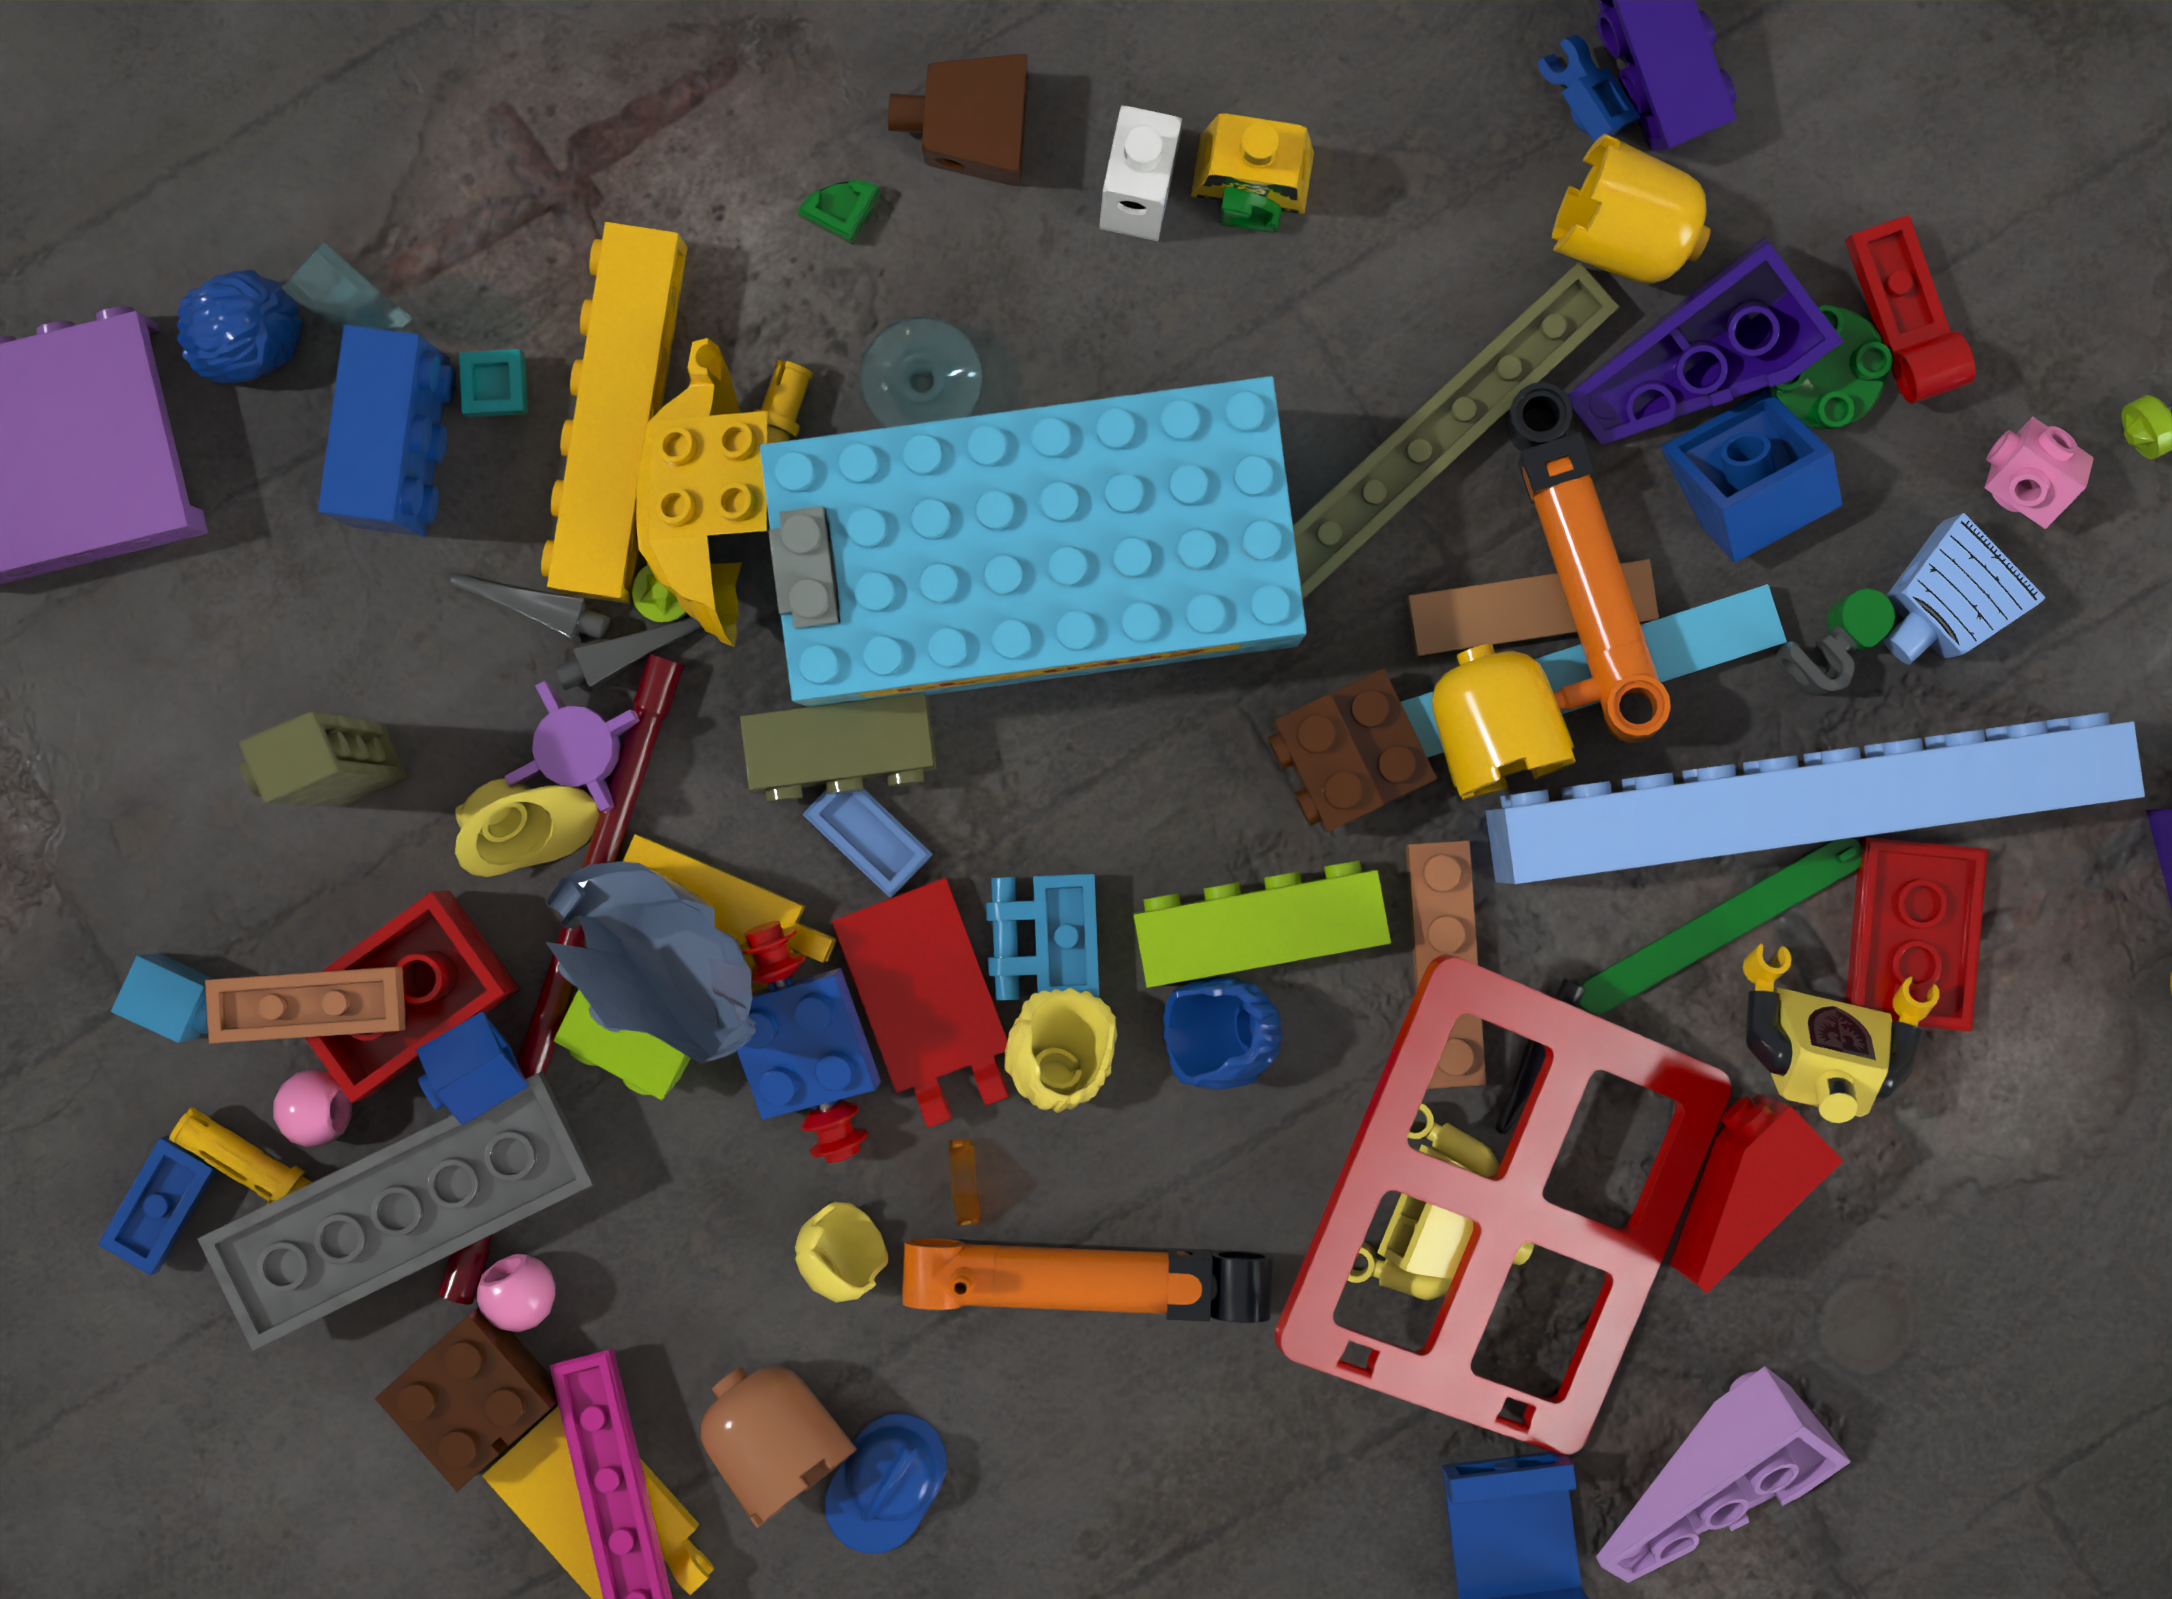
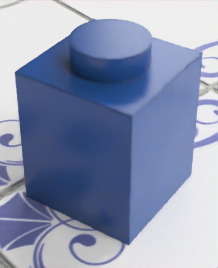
M483 1011L417 1049L426 1074L418 1078L425 1096L436 1110L446 1106L461 1125L466 1124L528 1087L509 1043Z

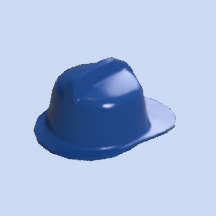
M907 1413L887 1414L866 1426L853 1443L857 1451L840 1464L831 1479L825 1496V1517L833 1534L848 1548L864 1554L886 1553L901 1546L916 1530L940 1490L947 1471L946 1449L938 1432L924 1419Z

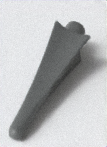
M458 573L452 574L449 580L450 584L455 588L501 604L580 643L583 642L584 634L604 639L609 630L610 617L592 611L595 602L585 601L583 597L509 587Z
M688 617L639 633L574 647L572 649L577 659L555 668V671L564 690L587 682L589 688L591 687L592 691H595L627 669L648 658L649 654L653 655L703 627L693 617Z

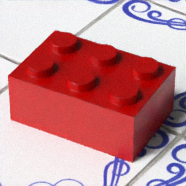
M450 890L430 892L322 970L337 971L402 966L406 1029L389 1032L304 1037L351 1103L373 1096L419 1063L421 1060L417 1053L418 1048L482 1011L487 1014L520 990V987Z

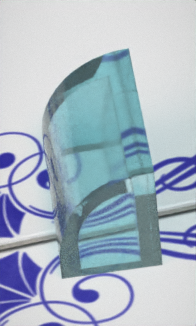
M325 242L321 244L282 287L295 301L341 332H343L344 324L397 331L413 319L361 270Z

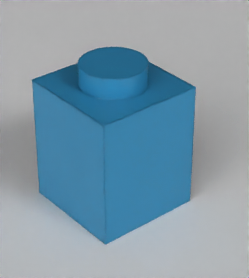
M160 953L137 955L111 1012L177 1043L199 1039L201 1033L204 1035L208 1033L205 980L215 978Z

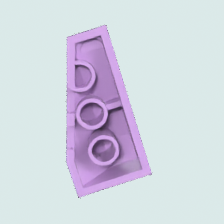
M1764 1366L1759 1371L1746 1373L1736 1379L1730 1386L1729 1392L1713 1403L1596 1558L1603 1569L1629 1583L1693 1551L1699 1544V1534L1709 1529L1716 1530L1727 1526L1730 1531H1733L1749 1523L1746 1514L1747 1510L1775 1496L1783 1506L1803 1496L1851 1461L1791 1386Z

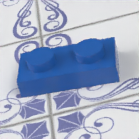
M169 1135L159 1138L97 1244L150 1276L159 1272L218 1172V1169L205 1162L199 1156L170 1141Z

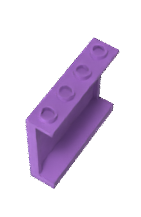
M131 307L104 309L96 313V321L75 325L70 321L43 324L36 328L37 335L18 340L13 336H0V584L209 534L203 510L189 504L149 334L160 332L159 324L138 311H134Z

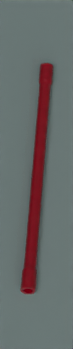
M649 654L633 702V711L636 712L640 721L627 730L619 754V760L608 787L615 808L606 813L600 812L582 868L587 865L617 861L662 722L669 714L685 665ZM581 924L575 929L562 926L557 944L587 949L585 933ZM554 954L517 1061L525 1079L541 1071L546 1075L556 1045L554 1039L565 1018L575 987L559 972L558 964L560 962ZM492 1235L449 1256L437 1292L440 1297L459 1304H473L489 1257V1244Z

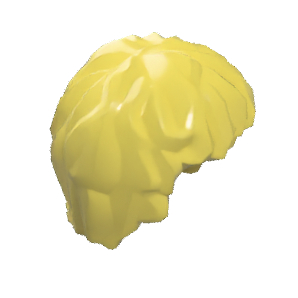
M1067 988L1064 991L1054 989L1051 992L1043 990L1032 994L1030 999L1024 1002L1021 1014L1015 1019L1014 1025L1009 1032L1005 1048L1004 1067L1005 1071L1012 1076L1018 1092L1024 1098H1028L1032 1105L1042 1110L1053 1109L1056 1113H1060L1065 1109L1071 1110L1077 1107L1079 1103L1088 1102L1096 1096L1099 1088L1104 1085L1106 1077L1111 1074V1064L1118 1036L1116 1017L1112 1014L1110 1006L1106 1005L1101 998L1094 997L1089 991L1079 993L1073 988Z

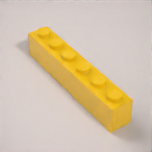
M605 222L602 239H594L591 247L589 269L590 274L596 276L593 300H584L580 315V333L582 336H587L583 360L576 359L574 361L571 371L570 392L572 396H577L574 419H567L565 421L561 434V454L568 457L564 480H556L551 497V514L558 517L554 541H546L541 560L542 576L548 577L547 587L558 593L631 604L632 586L636 576L639 557L636 482L646 424L663 406L688 249L679 233Z

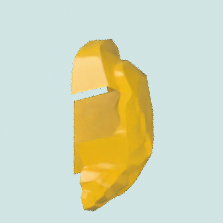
M706 338L692 342L687 367L691 378L689 387L662 407L646 424L636 482L637 537L639 551L646 559L656 580L677 597L680 608L697 620L706 632L718 637L720 642L735 647L737 639L736 620L739 615L735 584L742 562L710 564L707 535L767 531V501L760 445L767 444V411L740 413L732 379L719 346Z

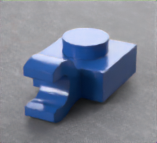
M1573 35L1560 42L1562 49L1568 56L1567 68L1562 66L1555 54L1543 57L1537 62L1540 73L1548 82L1568 87L1562 92V95L1571 107L1572 118L1583 132L1589 134L1593 142L1603 134L1610 136L1620 134L1641 118L1608 67L1598 70L1590 56L1588 45L1580 36Z

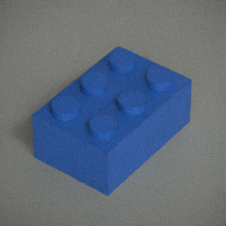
M344 324L318 506L319 513L353 528L420 537L426 536L427 523L435 521L439 507V491L437 487L433 486L436 462L441 463L444 460L447 449V430L445 426H441L444 402H451L454 395L456 373L454 366L449 365L450 358L421 335Z

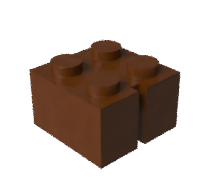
M479 1307L467 1315L374 1398L456 1492L558 1402L553 1379L512 1331L502 1330L491 1325L483 1317Z

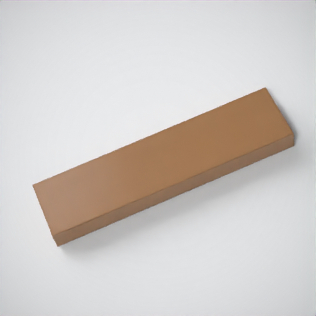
M1650 559L1620 563L1640 623L1659 619ZM1558 573L1415 594L1406 597L1415 657L1468 650L1490 643L1494 646L1577 633Z

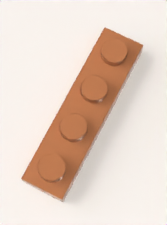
M1470 841L1406 844L1415 991L1418 989L1427 966L1432 960L1441 955H1454L1478 965ZM1465 1013L1456 1019L1427 1089L1486 1085L1481 1018Z

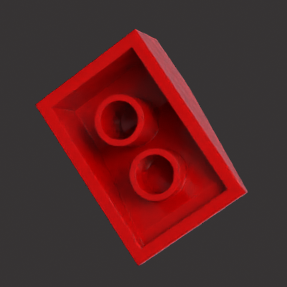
M1757 1094L1753 1099L1749 1096L1741 1098L1723 1115L1721 1122L1725 1126L1714 1135L1670 1261V1265L1677 1273L1706 1294L1843 1162L1839 1155L1790 1105Z

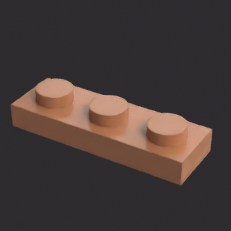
M402 966L205 980L209 1044L389 1032L406 1029Z

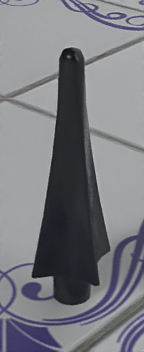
M1564 978L1554 998L1577 1008L1586 988ZM1531 1039L1528 1040L1509 1097L1497 1121L1496 1130L1499 1134L1509 1132L1520 1110L1529 1098L1546 1056L1544 1046Z

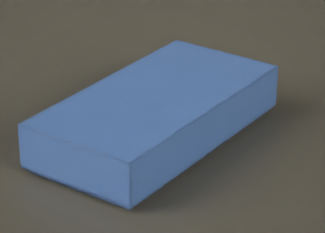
M826 789L802 814L889 898H893L933 855L865 789L828 795Z

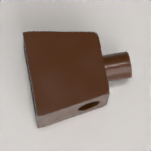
M1012 54L929 64L927 67L925 96L890 94L888 108L889 131L923 133L922 153L925 164L931 167L1021 187L1029 74L1027 55Z

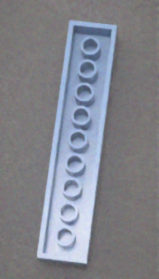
M2109 712L1988 728L1985 729L1987 741H1985L1984 729L1924 737L1925 750H1923L1922 738L1866 745L1864 746L1866 758H1861L1859 747L1803 754L1805 766L1802 767L1798 766L1797 755L1743 762L1744 775L1737 776L1735 764L1682 771L1684 783L1674 784L1673 773L1621 779L1623 791L1614 793L1611 791L1610 781L1562 787V800L1549 801L1548 790L1500 796L1502 808L1485 810L1495 882L1520 884L2145 797L2134 721L2110 724Z

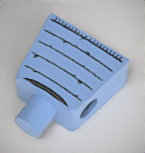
M1961 513L1943 520L1936 527L1888 592L1887 597L1895 610L1904 619L1883 639V642L1895 657L1908 665L1914 662L1929 646L1945 659L1960 656L2040 604L2046 597L1965 513Z

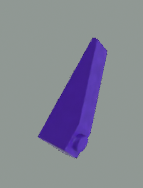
M1764 236L1572 389L1567 396L1577 415L1597 441L1604 445L1671 422L1674 418L1712 405L1715 407L1732 401L1735 397L1767 386L1773 387L1790 381L1844 341Z

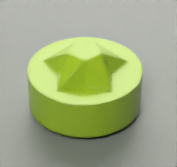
M2144 395L2123 407L2121 418L2124 436L2128 443L2134 446L2142 456L2154 460L2172 450V414L2161 400L2151 395Z
M649 565L645 566L637 574L632 586V598L636 608L643 616L656 623L670 624L680 621L688 615L680 608L677 597L656 580Z

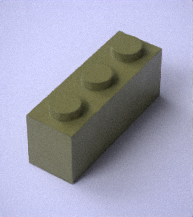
M924 692L740 716L748 788L757 794L765 793L766 802L768 803L803 798L802 788L826 785L828 795L864 790L863 780L887 777L888 787L919 784L925 782L924 772L937 770L929 700Z

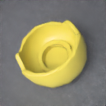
M835 1201L824 1207L801 1227L796 1240L795 1251L797 1255L795 1260L800 1274L812 1291L835 1303L857 1300L864 1293L875 1287V1277L888 1263V1253L880 1231L866 1213L851 1203Z

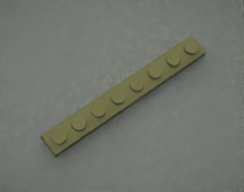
M1580 262L1570 268L1292 525L1302 600L1511 408L1513 399L1521 389L1532 383H1538L1619 308V305Z

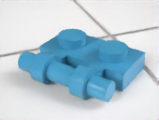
M1095 874L1033 876V901H1016L1015 877L991 878L992 902H986V921H993L994 957H988L989 976H995L996 1000L1020 999L1019 975H1037L1038 993L1043 990L1051 992L1054 989L1064 991L1067 988H1073L1079 993L1089 991L1094 997H1099ZM1035 919L1036 955L1018 956L1017 920Z

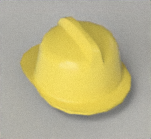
M505 778L491 780L478 787L467 798L466 802L459 805L455 810L456 820L461 828L456 839L455 854L463 869L472 875L482 877L496 876L519 868L551 862L571 855L585 845L593 835L600 813L593 797L577 787L552 785L531 789L524 783L509 786Z

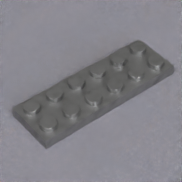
M543 1071L525 1079L528 1085L527 1088L464 1125H461L452 1114L198 1238V1242L252 1351L594 1185L597 1181Z

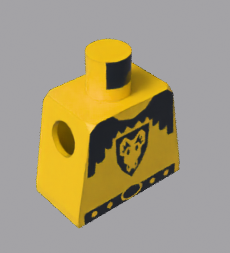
M1218 114L1200 135L1191 197L1222 201L1226 186L1267 197L1279 204L1282 211L1304 214L1314 157V150L1307 128L1297 124L1234 114Z

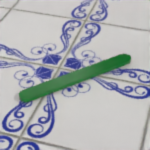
M1854 838L1829 841L1585 980L1581 986L1585 987L1586 991L1579 1004L1589 1013L1603 1014L1857 870L1861 864V844Z

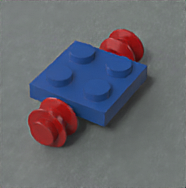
M780 921L767 922L746 931L744 935L747 942L740 945L742 953L752 955L755 966L751 969V981L767 984L768 988L752 992L753 998L748 1017L756 1022L754 1026L756 1031L751 1036V1040L738 1049L737 1052L761 1119L765 1120L811 1107L812 1110L800 1125L801 1130L804 1132H816L818 1142L810 1148V1155L812 1157H825L827 1163L840 1162L859 1153L861 1150L859 1143L868 1137L867 1129L853 1128L850 1120L859 1111V1105L840 1099L874 1091L881 1083L841 968L794 981L792 975L797 972L806 959L803 953L790 952L787 943L797 931L792 927L782 929Z

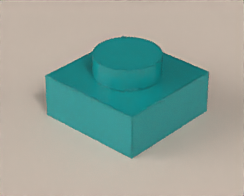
M513 349L459 352L463 415L466 417L528 414L526 360L523 351Z

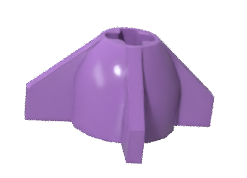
M543 681L535 685L549 714L541 720L533 736L532 752L535 760L505 775L504 777L508 785L526 783L545 775L546 778L559 785L577 788L588 787L600 812L606 813L615 808L605 778L612 773L619 760L620 741L618 737L640 721L636 712L630 709L608 720L605 716L585 707L566 706L550 682Z

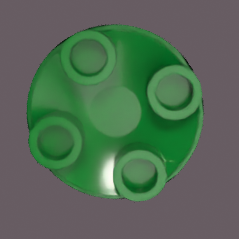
M1822 305L1819 306V309L1844 342L1792 380L1773 387L1768 386L1771 395L1778 398L1807 427L1835 429L1859 420L1875 406L1885 388L1888 372L1892 366V355L1876 329L1866 319L1844 308Z

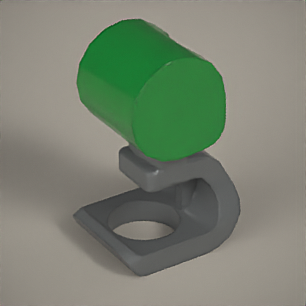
M1870 588L1857 590L1836 600L1830 607L1827 615V625L1831 635L1821 637L1815 643L1816 647L1824 654L1828 664V669L1824 674L1800 649L1798 643L1793 641L1779 646L1775 655V661L1796 685L1807 694L1815 696L1844 689L1850 684L1855 669L1854 660L1848 651L1857 652L1877 645L1893 627L1895 620L1894 607L1886 595Z

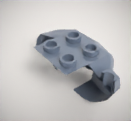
M620 861L587 865L560 879L545 903L564 917L561 921V925L564 928L575 929L581 924L588 949L546 942V944L560 962L558 964L559 972L567 981L578 987L591 1005L589 1012L592 1018L599 1025L612 1032L628 1030L648 1033L702 1064L731 1055L751 1040V1036L756 1031L754 1027L756 1022L748 1017L753 998L751 991L752 972L743 956L738 940L715 927V909L677 881L640 863Z

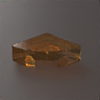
M970 1138L949 1140L951 1193L958 1226L979 1224V1219H982L980 1193H978L975 1164L977 1163L974 1143H971Z

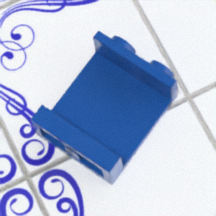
M1549 1451L1441 1465L1458 1599H1589L1581 1587L1569 1490L1577 1489L1574 1465L1566 1455Z

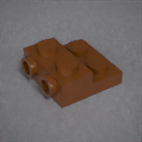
M1384 668L1271 722L1276 732L1267 737L1272 752L1283 771L1293 767L1303 788L1294 793L1298 806L1308 825L1312 826L1319 822L1324 833L1330 832L1384 806L1388 802L1437 780Z

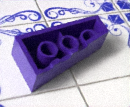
M1596 0L1601 10L1598 14L1597 33L1604 48H1607L1612 57L1616 59L1622 57L1626 68L1619 72L1618 80L1624 93L1641 117L1637 122L1650 151L1672 148L1737 119L1732 106L1736 102V91L1733 82L1724 69H1719L1712 49L1716 42L1714 27L1706 12L1703 10L1699 11L1695 0Z

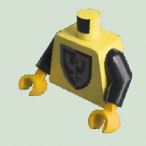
M1760 943L1749 953L1743 962L1744 974L1748 980L1755 984V991L1748 992L1746 1043L1748 1049L1771 1073L1778 1093L1785 1099L1818 1107L1820 1115L1832 1123H1843L1854 1118V1116L1862 1117L1869 1114L1876 1098L1885 1099L1889 1097L1909 1077L1923 1032L1917 1028V1025L1936 1005L1939 999L1938 986L1933 984L1927 992L1924 1002H1917L1909 993V986L1912 983L1913 977L1907 978L1893 998L1894 1010L1900 1018L1899 1022H1892V1017L1889 1013L1779 987L1774 992V981L1791 966V955L1786 947L1781 946L1773 954L1770 967L1763 960V943Z

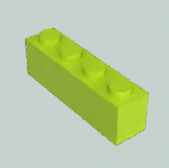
M1360 860L1324 866L1326 878L1302 882L1300 871L1264 877L1266 889L1241 893L1240 883L1235 882L1203 888L1205 900L1181 904L1179 893L1143 899L1145 911L1133 913L1146 987H1155L1391 944L1378 870L1362 871Z

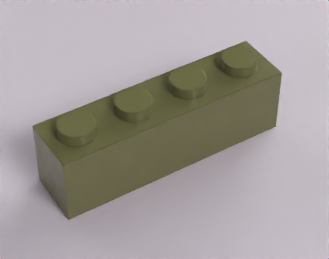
M310 711L239 742L245 759L240 762V769L245 783L256 797L262 796L264 803L343 807L408 779L385 723Z

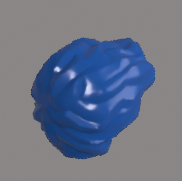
M255 270L232 271L215 276L211 280L204 282L199 288L188 291L186 297L181 299L180 308L177 311L180 318L177 323L180 330L177 341L184 348L182 357L189 362L191 369L196 371L202 378H208L212 382L225 384L250 382L259 377L272 375L274 370L279 369L280 366L290 361L295 354L296 343L299 342L302 336L300 329L304 321L298 315V303L293 299V296L285 292L281 284L260 276Z
M1219 976L1209 980L1199 979L1173 990L1172 994L1168 996L1163 1016V1023L1165 1025L1164 1039L1167 1043L1166 1051L1170 1056L1169 1062L1173 1074L1178 1078L1179 1082L1214 1090L1241 1087L1255 1083L1260 1074L1266 1071L1279 1055V1048L1283 1039L1280 1015L1269 996L1257 985L1242 981L1234 976Z

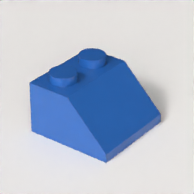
M1768 389L1661 446L1663 456L1703 530L1734 563L1843 505L1833 451L1778 398L1771 395Z

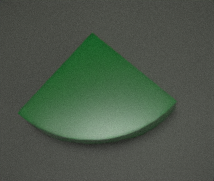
M848 180V182L833 184L820 191L817 190L811 193L800 205L797 214L800 218L853 244L880 193V189L875 184L861 180Z
M1225 186L1219 222L1224 226L1275 233V231L1278 232L1282 209L1279 204L1267 197Z

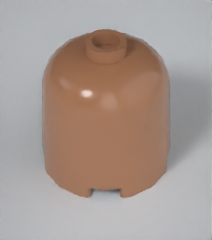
M779 1365L765 1366L750 1375L745 1372L742 1366L731 1372L711 1389L718 1399L706 1410L700 1424V1439L707 1455L756 1528L783 1510L784 1506L803 1490L807 1491L857 1451L850 1439L804 1381L791 1369Z

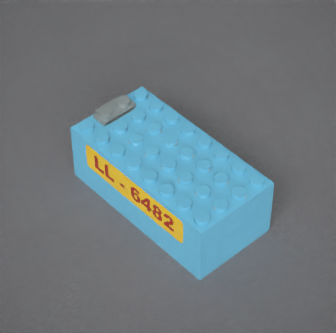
M1273 376L760 445L770 524L769 538L778 609L783 626L791 697L793 702L804 706L815 707L922 692L926 695L1292 648L1298 647L1307 634Z

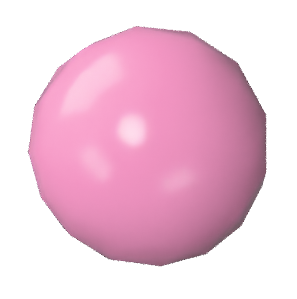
M318 1069L301 1071L294 1074L281 1085L273 1101V1118L281 1133L290 1142L312 1148L332 1143L345 1132L351 1120L352 1103L331 1074Z
M514 1254L493 1264L482 1274L477 1289V1303L483 1317L491 1325L513 1332H522L537 1327L550 1314L555 1299V1282L550 1269L541 1260L523 1254Z

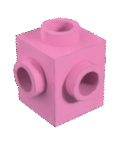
M2032 416L2017 434L2008 430L1994 444L1986 458V461L1992 465L1984 488L1991 492L1994 499L2005 509L2012 512H2021L2046 529L2087 487L2094 457L2079 448L2073 437L2063 429L2056 426L2048 427Z

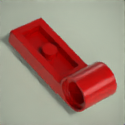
M1910 215L1851 234L1846 238L1845 243L1876 331L1883 343L1890 349L1892 355L1891 370L1904 399L1908 403L1913 404L1973 383L1976 371L1972 351L1960 332L1950 331Z

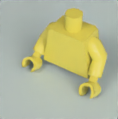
M1420 1104L1418 1110L1426 1117V1127L1419 1133L1409 1131L1407 1138L1417 1140L1425 1137L1432 1141L1433 1144L1432 1148L1421 1144L1419 1151L1485 1177L1493 1176L1498 1171L1500 1164L1487 1145L1449 1123H1445L1443 1126L1434 1122L1431 1110L1426 1105ZM1401 1193L1377 1252L1386 1260L1376 1259L1374 1249L1370 1244L1363 1241L1359 1253L1367 1258L1368 1267L1363 1270L1351 1269L1347 1280L1353 1283H1361L1372 1276L1379 1279L1380 1286L1429 1301L1446 1296L1473 1232V1222L1471 1219ZM1525 1243L1520 1246L1513 1264H1524L1531 1256L1534 1244Z

